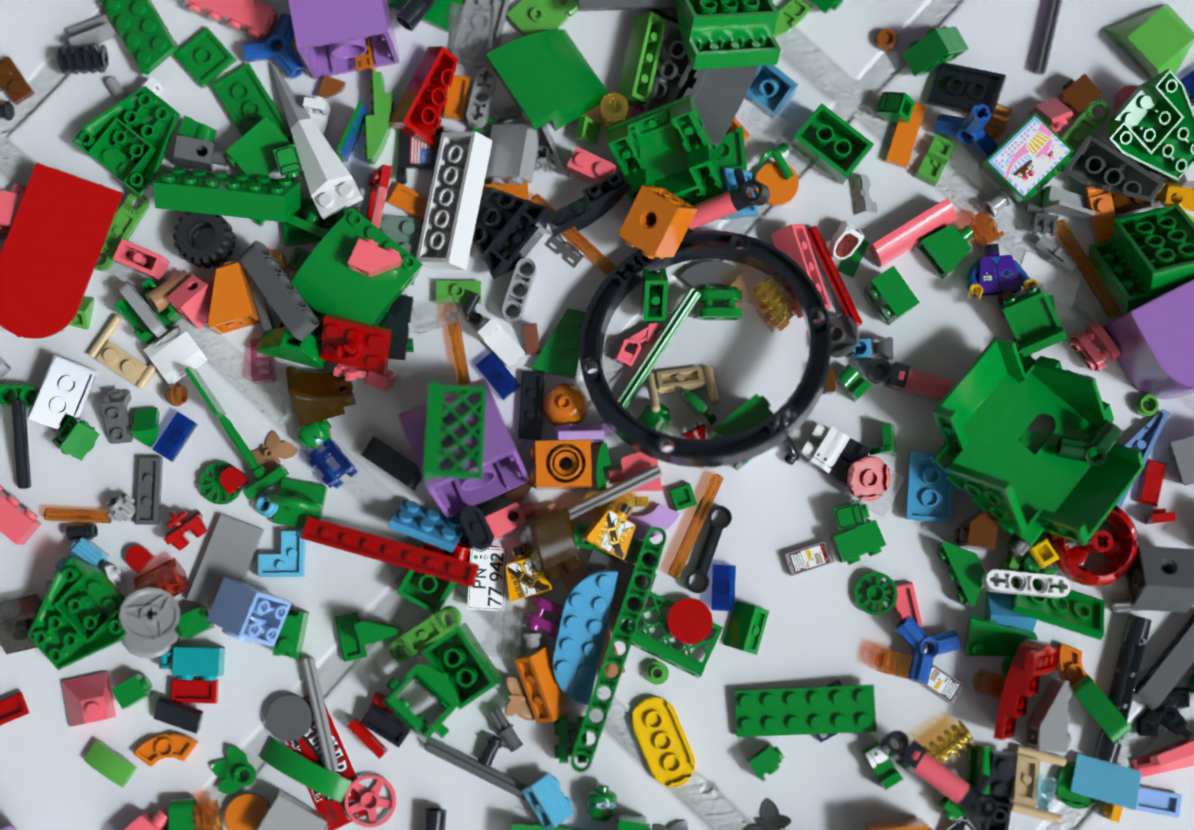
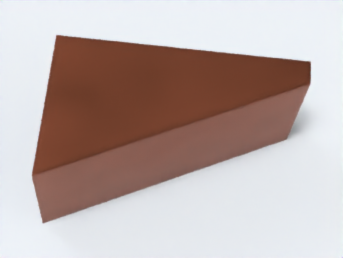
M537 323L523 325L526 355L539 354L540 346Z
M532 481L505 494V496L520 505L533 487Z

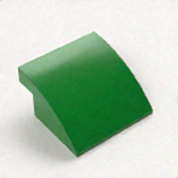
M675 0L682 41L693 70L777 65L781 49L774 38V32L779 12L772 0Z
M548 30L526 35L486 53L488 64L533 131L548 122L554 131H557L611 99V95L566 30Z
M1178 203L1115 218L1112 224L1111 240L1089 245L1088 260L1126 314L1194 280V223Z

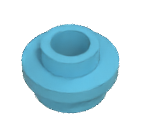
M270 494L259 497L256 502L257 511L264 517L273 516L278 509V505L271 503L267 509L269 503L267 498Z

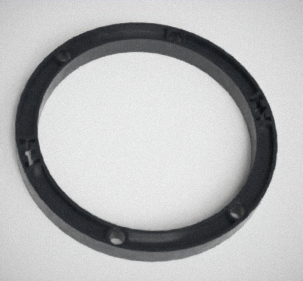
M706 230L686 232L674 257H664V259L654 257V259L644 256L641 253L642 250L639 249L623 260L609 273L593 295L582 322L579 339L580 366L589 396L600 417L620 439L637 451L666 463L697 468L719 467L746 461L767 452L787 439L804 423L819 401L827 382L831 361V327L828 312L816 285L793 259L774 246L759 239L728 231ZM737 247H744L741 250L736 249ZM721 259L751 266L778 282L798 305L804 316L810 339L809 357L805 371L789 399L774 414L756 426L737 434L713 439H690L672 436L645 425L631 415L616 399L605 379L603 344L608 325L619 304L631 290L642 282L643 268H649V272L652 270L658 272L660 268H667L686 261ZM821 319L822 322L814 323L813 320ZM591 369H597L595 373H588ZM665 446L674 447L669 452L662 451Z

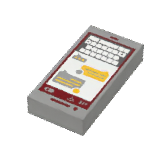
M828 540L784 554L791 576L835 562Z
M932 664L928 684H921L952 705H954L965 687L963 683Z

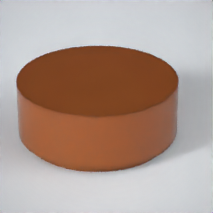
M883 28L875 36V46L880 51L888 52L895 47L898 37L894 30Z

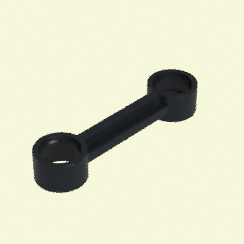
M724 506L713 508L708 515L710 523L708 533L695 570L689 573L686 578V586L692 593H703L709 586L707 574L722 531L729 526L732 520L731 512ZM722 509L727 513L728 522L725 525L718 526L712 522L711 517L716 510ZM701 574L705 577L706 585L701 590L691 588L689 580L692 575Z

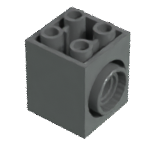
M1139 545L1136 560L1126 573L1132 609L1188 613L1194 604V549Z

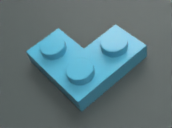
M281 531V554H258V577H305L306 540L301 539L303 531Z

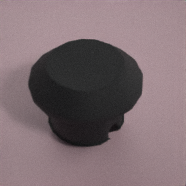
M6 101L0 105V118H6L8 121H11L15 115L14 106L9 101Z

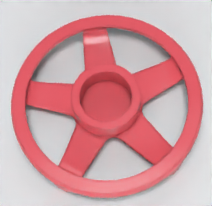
M367 774L360 776L351 783L345 795L344 804L346 812L353 822L363 827L372 828L380 826L390 819L395 811L397 799L395 790L388 780L379 775ZM365 779L377 780L370 791L366 790L359 782ZM383 784L389 788L392 801L379 797ZM352 788H354L360 795L361 800L349 807V794ZM378 807L391 808L384 819L376 822V809ZM363 809L366 810L369 823L359 821L353 816V813Z

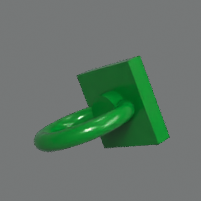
M282 478L279 494H271L267 498L269 503L278 505L272 523L304 529L308 516L321 520L328 487Z

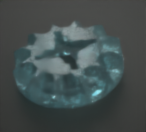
M1051 776L1043 781L1039 789L1036 805L1038 809L1048 811L1057 788V780Z

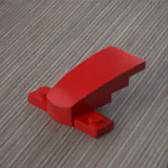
M1027 639L1021 644L1011 664L1003 687L993 739L1005 740L1015 735L1017 718L1027 714L1028 697L1037 694L1039 691L1040 675L1056 670L1059 647L1032 639Z

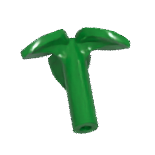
M779 143L764 152L759 159L758 168L767 158L771 157L774 158L786 180L794 176L781 154L789 150L788 143Z
M1038 538L1035 542V545L1040 543L1044 539ZM1029 555L1023 567L1020 566L1019 570L1026 573L1053 575L1059 571V568L1041 569L1035 559Z

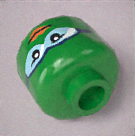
M327 419L305 426L299 425L297 438L305 448L317 449L331 438L330 429L332 426Z
M597 785L596 789L590 790L587 793L586 812L592 816L591 819L594 821H609L610 817L616 814L617 795L609 790V786Z

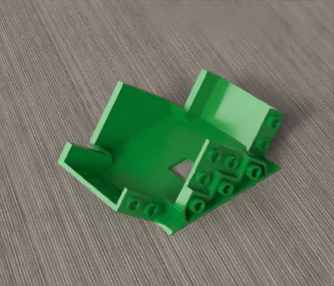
M995 336L932 411L944 444L931 459L949 474L946 478L959 490L964 488L973 496L971 500L985 513L989 510L998 518L996 522L1010 535L1013 532L1016 533L1030 547H1032L1043 531L1085 546L1145 467L1141 451L1133 447L1129 448L1119 445L1116 442L1107 452L1105 461L1098 466H1092L1083 461L1057 457L1056 445L1060 436L1088 441L1105 419L1113 422L1114 417L1110 404L1102 401L1095 378L1062 369L1061 362L1054 358L1039 356L1037 359H1034L1030 355L1023 357L1022 352L1018 353L1015 342L1010 339ZM1045 414L1053 420L1054 431L1034 455L1018 439L1036 416ZM1098 449L1091 450L1088 457L1095 456L1098 453Z

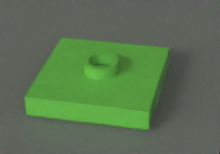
M522 0L506 14V17L524 36L542 31L557 30L568 20L565 13L552 0Z

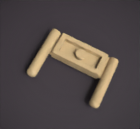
M114 315L88 355L144 390L158 369L153 362L147 366L109 341L122 321L120 315Z
M709 365L703 369L699 366L656 372L657 374L649 373L646 378L651 410L655 413L660 411L658 392L663 394L679 392L684 389H703L704 386H707L710 403L712 405L719 403L713 370Z
M1017 745L1015 749L1017 759L1010 811L1060 824L1063 820L1062 815L1036 808L1040 761L1065 766L1066 759L1061 756Z

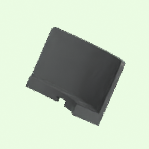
M758 66L698 69L693 78L697 81L696 83L693 82L691 88H687L683 97L691 96L712 145L718 146L727 133L755 78Z

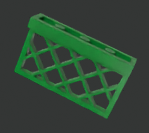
M429 382L423 467L424 480H434V477L482 479L486 387L439 385L438 382ZM443 393H454L458 399L449 406L443 400ZM470 394H481V401L474 407L466 400ZM461 402L470 409L462 417L453 410ZM450 412L457 421L447 428L442 422V418ZM474 413L480 419V423L472 429L464 420ZM462 424L469 432L459 440L451 431ZM447 435L456 442L448 450L440 444L441 440ZM473 435L479 442V445L473 451H470L463 443ZM460 446L468 455L458 463L451 453ZM446 457L455 464L449 471H439V463ZM472 458L478 464V471L467 472L462 465Z
M650 592L649 597L652 599L654 607L643 611L641 618L644 627L636 630L631 645L696 678H700L723 627L713 623L712 629L716 630L712 639L700 641L701 643L692 646L685 644L686 648L676 650L672 648L669 640L673 637L668 636L664 625L667 622L662 620L659 608L664 606L671 608L675 603ZM656 610L659 622L648 626L644 613ZM625 619L621 627V631L624 633H628L633 629L628 626L629 619ZM661 625L665 638L656 640L651 637L649 629ZM710 643L707 649L705 644ZM702 645L705 653L702 662L692 657L690 649Z

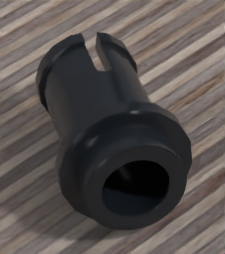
M87 522L86 525L66 527V537L69 541L81 539L82 537L92 540L98 535L97 525L91 522Z
M490 735L489 738L485 739L486 745L478 758L480 763L487 766L492 765L498 749L503 746L501 744L503 740L495 735Z

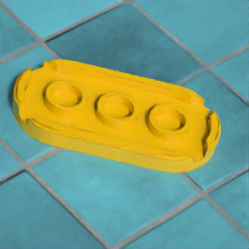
M648 697L641 700L632 712L631 723L650 772L656 781L665 786H681L689 781L694 772L695 757L674 707L661 697Z

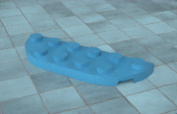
M617 570L595 571L578 583L576 582L566 595L562 606L552 654V668L561 689L570 698L585 705H589L618 575Z

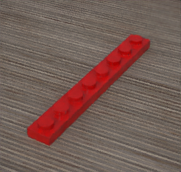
M309 516L301 539L472 588L480 566L476 563Z

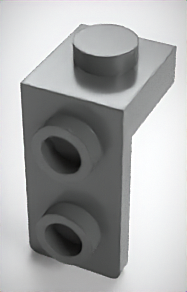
M113 389L107 392L101 402L111 444L130 443L133 440L127 413V406L132 399L130 390Z

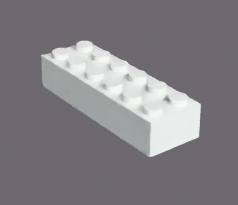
M476 131L442 132L416 255V259L432 269H467L492 146V140Z

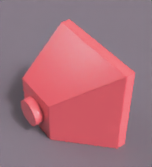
M109 672L62 681L69 727L116 717Z

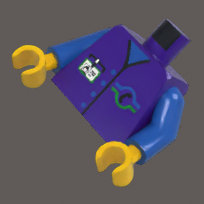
M999 244L986 245V257L979 258L971 266L965 278L968 288L967 298L971 299L972 294H974V297H978V300L983 296L1000 295L1002 292L1010 290L1012 294H1015L1022 287H1024L1023 293H1025V290L1029 287L1038 285V282L1030 279L1019 263L1013 260L1012 255H1000Z

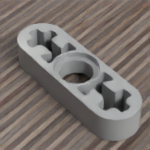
M482 67L477 71L466 113L468 124L476 129L482 128L487 123L497 83L496 74L491 67ZM486 75H490V78H488L486 82L487 87H485L483 78H485ZM480 93L488 96L483 102L476 100V96ZM477 108H479L480 117H478L477 120H474L473 117L476 116Z
M126 280L118 287L121 294L158 338L168 331L131 283Z

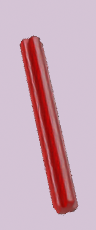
M817 226L809 227L806 229L810 244L843 314L851 317L857 326H860L862 320Z

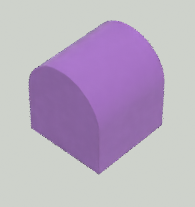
M288 0L297 50L314 79L324 78V75L330 77L356 72L355 57L365 52L369 54L367 39H365L367 37L370 39L372 59L376 68L400 63L388 0ZM358 60L359 67H361L360 60Z
M1194 280L1103 326L1120 350L1121 356L1117 360L1128 380L1142 393L1153 395L1157 399H1176L1194 393Z
M485 377L464 385L486 387L482 479L434 477V480H424L427 489L447 518L462 512L467 506H476L530 482V478ZM454 393L443 395V400L449 406L458 399ZM470 394L466 400L474 407L481 401V394ZM428 402L399 414L403 430L423 479ZM461 402L453 410L462 417L470 409ZM450 412L442 418V422L447 428L457 421ZM474 413L464 420L472 429L480 423V419ZM460 424L451 432L460 440L469 431ZM447 435L441 440L440 444L448 450L456 442ZM472 435L463 444L470 451H473L479 445V442ZM460 446L451 453L458 463L468 455ZM446 457L439 463V471H449L455 464ZM472 458L462 465L467 472L478 471V464Z

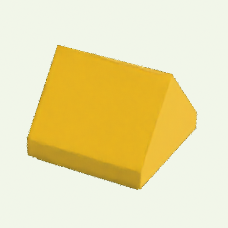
M1047 539L1028 549L1041 569L1059 559V556Z

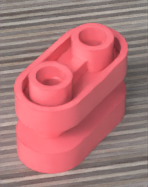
M1095 320L1085 325L1086 334L1078 330L1070 336L1072 349L1081 354L1084 358L1085 366L1090 371L1099 372L1106 367L1105 358L1113 362L1121 356L1117 345Z

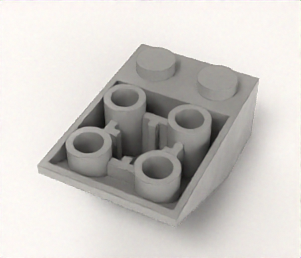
M1051 678L1026 723V747L1037 751L1067 753V747H1070L1071 736L1068 733V723L1071 722V710L1068 709V701L1072 697V688L1069 685V681Z

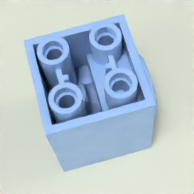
M224 577L207 621L222 628L224 634L249 643L255 641L274 647L291 602L260 587Z

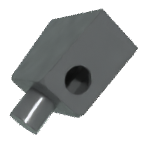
M177 135L173 156L177 167L213 171L214 164L227 165L228 159L226 157L228 153L216 151L213 142Z

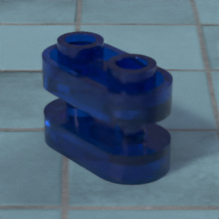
M329 437V439L323 442L326 449L320 453L315 448L308 454L310 456L308 462L316 471L320 469L324 474L322 479L329 488L334 486L338 489L344 484L341 477L345 473L353 477L358 473V470L336 442ZM331 456L340 465L336 470L327 461Z

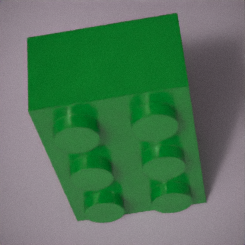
M821 103L793 137L791 145L843 185L870 152L874 143Z
M466 622L457 626L454 630L421 651L433 669L441 674L447 673L449 675L448 680L454 687L459 699V710L503 681V678Z

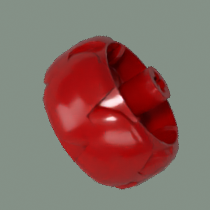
M1117 505L1114 506L1105 518L1116 532V536H1114L1115 541H1113L1112 536L1108 532L1096 531L1085 546L1080 545L1069 548V545L1065 544V538L1047 532L1046 539L1059 556V559L1052 564L1055 568H1059L1058 572L1063 577L1083 586H1103L1117 581V579L1130 570L1138 554L1137 531L1131 518ZM1102 552L1104 556L1112 561L1099 570L1082 568L1088 553Z

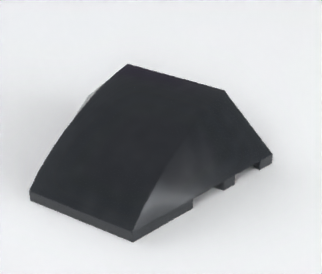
M489 187L480 200L472 240L478 247L483 261L486 262L490 269V274L496 279L515 269L517 262L525 258L546 233L551 208Z

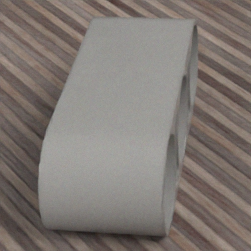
M523 258L517 262L502 306L503 317L511 324L518 323L522 319L536 278L537 270L535 263L529 258ZM528 265L532 267L530 274L524 275L520 272L523 266ZM518 286L526 289L525 293L521 296L513 293L514 289ZM510 307H515L519 311L516 316L509 317L506 314L507 310Z

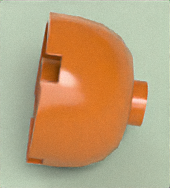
M563 383L555 385L547 392L544 398L543 409L545 416L555 426L579 424L587 414L588 403L586 395L573 384Z

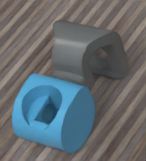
M887 337L883 341L872 343L871 339H859L857 346L851 352V359L868 360L871 359L872 355L884 354L887 360H892L894 358L893 337Z

